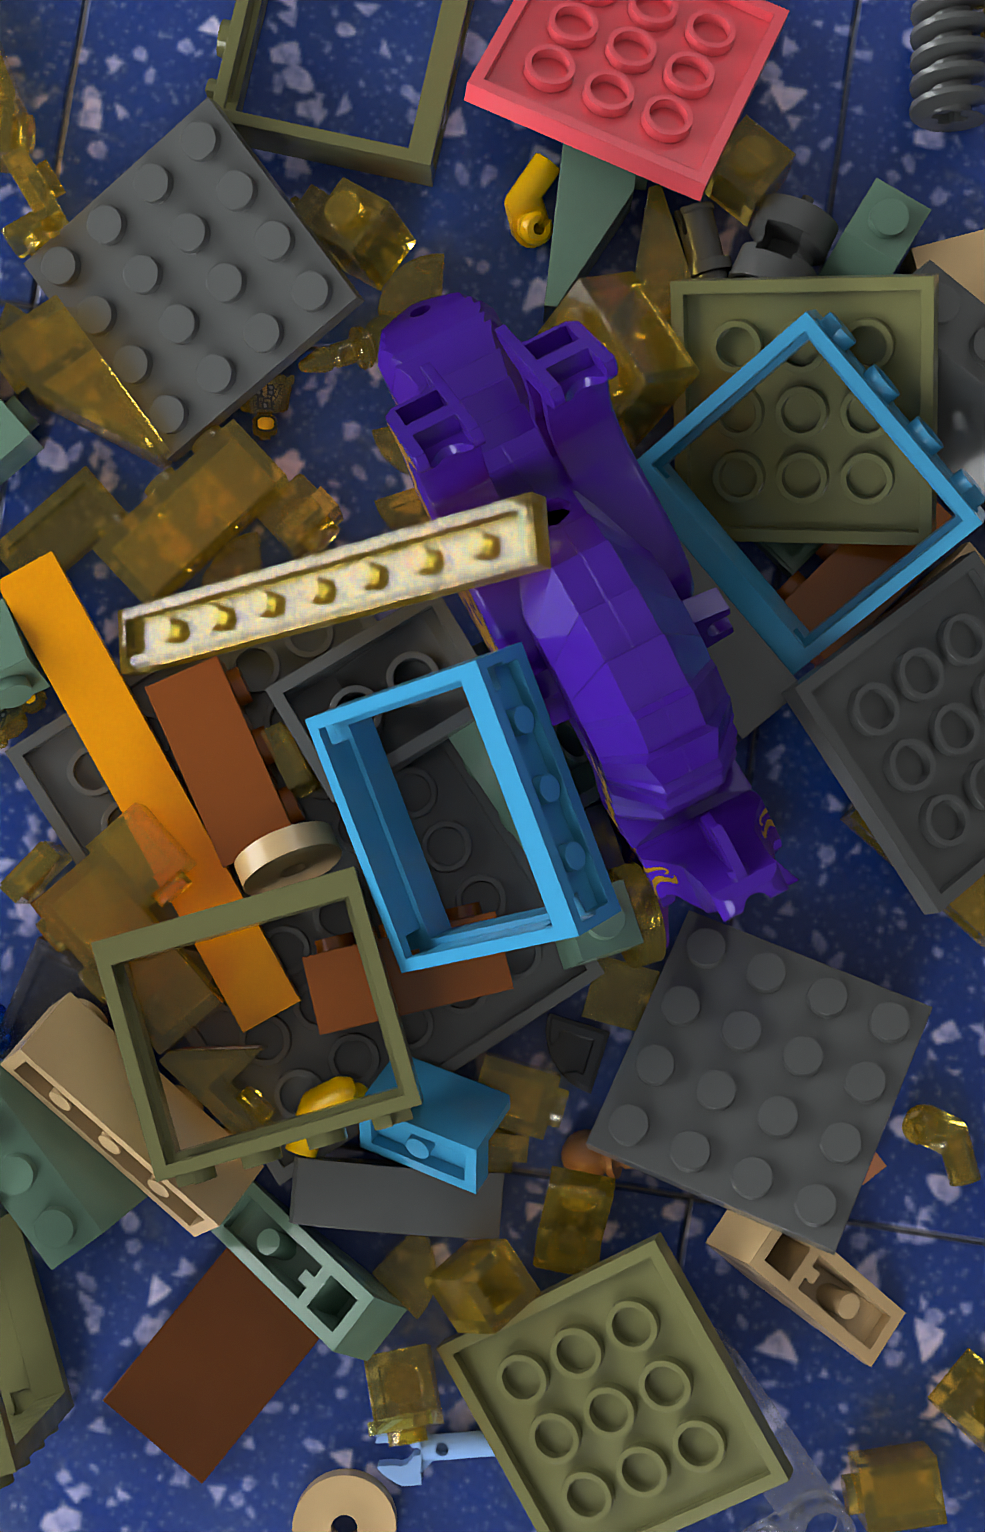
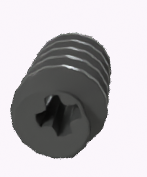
M917 0L913 4L910 11V20L914 28L910 34V44L914 52L910 58V69L915 76L911 79L909 91L915 100L912 101L909 108V116L911 121L920 128L932 132H956L975 128L985 123V115L972 110V108L985 104V87L972 85L985 80V63L975 60L985 56V38L975 36L985 32V13L979 11L985 8V0Z

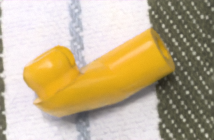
M539 153L534 154L504 200L511 234L520 245L526 248H536L545 244L553 233L552 220L548 218L543 196L559 175L560 169L551 160Z
M336 1076L306 1091L300 1100L295 1116L362 1097L368 1091V1088L363 1083L354 1082L351 1077ZM306 1139L286 1144L285 1147L286 1150L309 1158H316L319 1148L309 1150Z

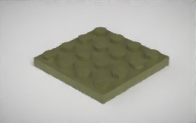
M939 273L676 279L670 281L674 427L806 311L816 309L822 317L829 312L834 313L848 328L856 340V343L849 350L866 370L873 364H876L889 377L900 393L893 402L910 422L917 416L921 417L937 435ZM810 341L675 457L676 473L733 541L917 546L936 530L937 493Z
M661 1232L444 1339L436 1348L537 1532H675L790 1481L794 1469Z

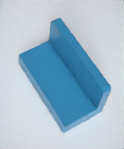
M412 1057L424 1098L422 1105L411 1108L414 1119L376 1131L374 1130L372 1120L360 1122V1147L477 1194L488 1177L489 1139L510 1109V1095ZM390 1061L364 1096L397 1087Z

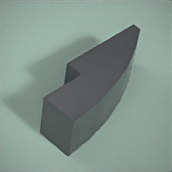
M295 1156L289 1222L299 1225L378 1233L499 1239L504 1173L488 1168V1177L477 1194H474L390 1159L309 1158Z

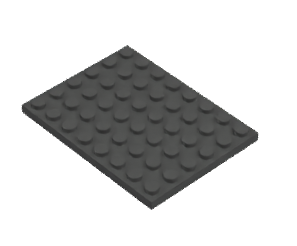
M327 545L123 677L195 805L144 687L215 656H218L225 663L228 670L239 667L254 702L244 706L253 729L262 725L265 726L279 756V761L270 764L279 788L290 784L294 790L306 819L299 823L322 821L330 824L342 849L340 860L323 875L353 866L358 868L377 937L380 939L378 926L383 923L339 808L330 800L265 690L268 686L377 622ZM67 712L5 751L120 934L179 917ZM449 738L393 774L444 909L480 901L483 914L496 911V916L501 917L545 907L524 849H522L514 835L503 826L499 819L498 811L479 783L468 774L461 756ZM235 868L230 869L244 896L250 897L251 895L244 892ZM345 900L261 924L302 1001L244 1033L194 944L137 960L191 1047L261 1045L258 1048L194 1050L244 1131L294 1117L300 1100L306 1091L336 1076L351 1077L354 1082L363 1083L369 1089L390 1061L379 1021L323 1035L319 1034L302 957L317 954L316 940L353 932ZM555 941L506 951L514 989L400 1016L411 1056L453 1073L605 974L597 960L564 970ZM359 1123L346 1127L348 1139L319 1148L316 1157L326 1156L360 1134ZM286 1144L280 1146L283 1158L266 1164L279 1186L293 1177L295 1156H301L286 1150Z

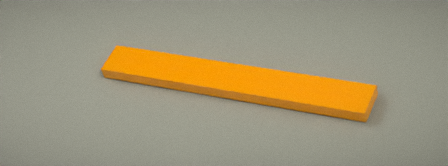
M50 551L1 578L0 592L178 916L181 917L246 898L231 870L222 867L199 812L56 554ZM261 925L194 944L243 1033L302 1001Z

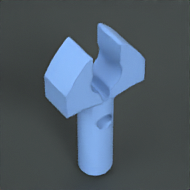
M418 1413L398 1414L380 1430L375 1442L380 1444L401 1440L406 1441L412 1448H418L408 1458L403 1460L383 1459L378 1461V1470L400 1486L422 1485V1472L432 1461L495 1456L481 1430L431 1434L419 1425Z

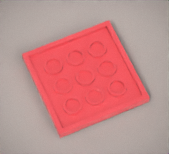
M513 0L467 82L464 101L700 202L783 30L789 10L766 0Z

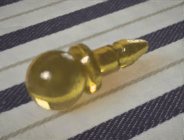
M388 314L379 315L371 319L365 328L359 325L350 328L349 339L330 344L329 347L317 348L303 358L298 364L300 371L305 373H326L332 371L334 367L342 368L356 362L363 370L372 368L375 362L378 363L381 330L396 316Z

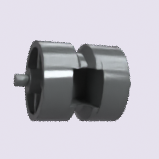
M768 194L763 198L749 229L750 236L754 241L746 242L742 245L728 278L817 276L812 267L820 266L825 262L838 233V224L828 213L813 204L814 199L811 196L803 195L800 199L786 194Z

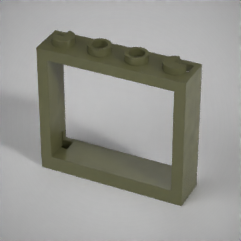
M236 0L232 19L222 20L216 46L217 57L222 58L218 78H209L205 87L206 95L218 103L250 148L433 187L475 0H442L409 148L242 112L268 0Z
M355 866L91 942L156 1182L175 1177L178 1188L194 1183H202L218 1177L215 1165L241 1158L244 1169L267 1164L283 1158L280 1146L303 1139L307 1140L309 1150L325 1147L348 1139L347 1126L367 1120H372L375 1131L393 1127L395 1124L414 1119L411 1108L422 1105L424 1101L359 870ZM345 900L397 1087L180 1150L129 963Z
M0 1202L1 1489L15 1481L13 1473L31 1463L29 1457L45 1446L44 1440L49 1435L59 1430L58 1424L71 1411L74 1403L29 1239Z

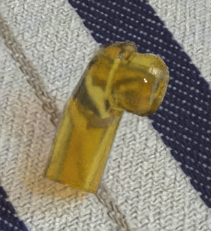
M919 1104L907 1112L902 1123V1132L905 1138L914 1145L921 1144L942 1155L950 1186H963L981 1180L969 1130L962 1119L931 1104Z

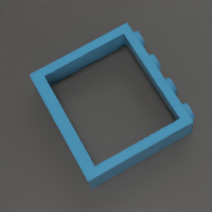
M816 309L806 311L637 459L680 541L792 675L979 527L985 520V511L980 506L985 502V494L975 480L962 468L955 474L951 472L936 454L944 446L934 431L919 416L911 422L905 417L893 402L900 393L889 377L876 364H873L866 370L849 350L856 343V340L848 328L834 313L829 312L822 317ZM809 341L955 514L810 632L669 464Z
M522 642L354 699L305 719L401 973L577 937L622 911ZM463 686L545 907L451 927L372 716ZM419 949V953L412 955L411 950Z

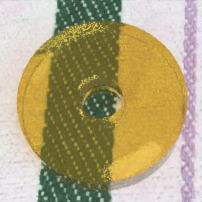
M633 861L607 870L611 883L624 880L644 943L622 952L623 958L633 968H639L663 960L666 953L665 926L658 899L647 875Z

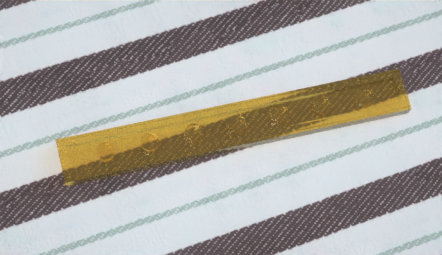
M528 492L119 610L120 673L139 676L550 569L551 557L546 497Z

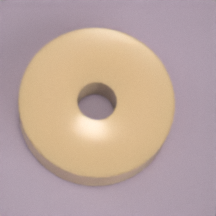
M322 821L302 822L278 829L256 840L237 856L234 867L244 892L253 896L322 876L340 860L342 849L330 824Z
M345 1468L326 1472L307 1486L298 1501L292 1522V1532H338L333 1524L334 1519L341 1515H348L357 1524V1529L354 1532H397L398 1521L396 1506L387 1488L378 1479L366 1472Z

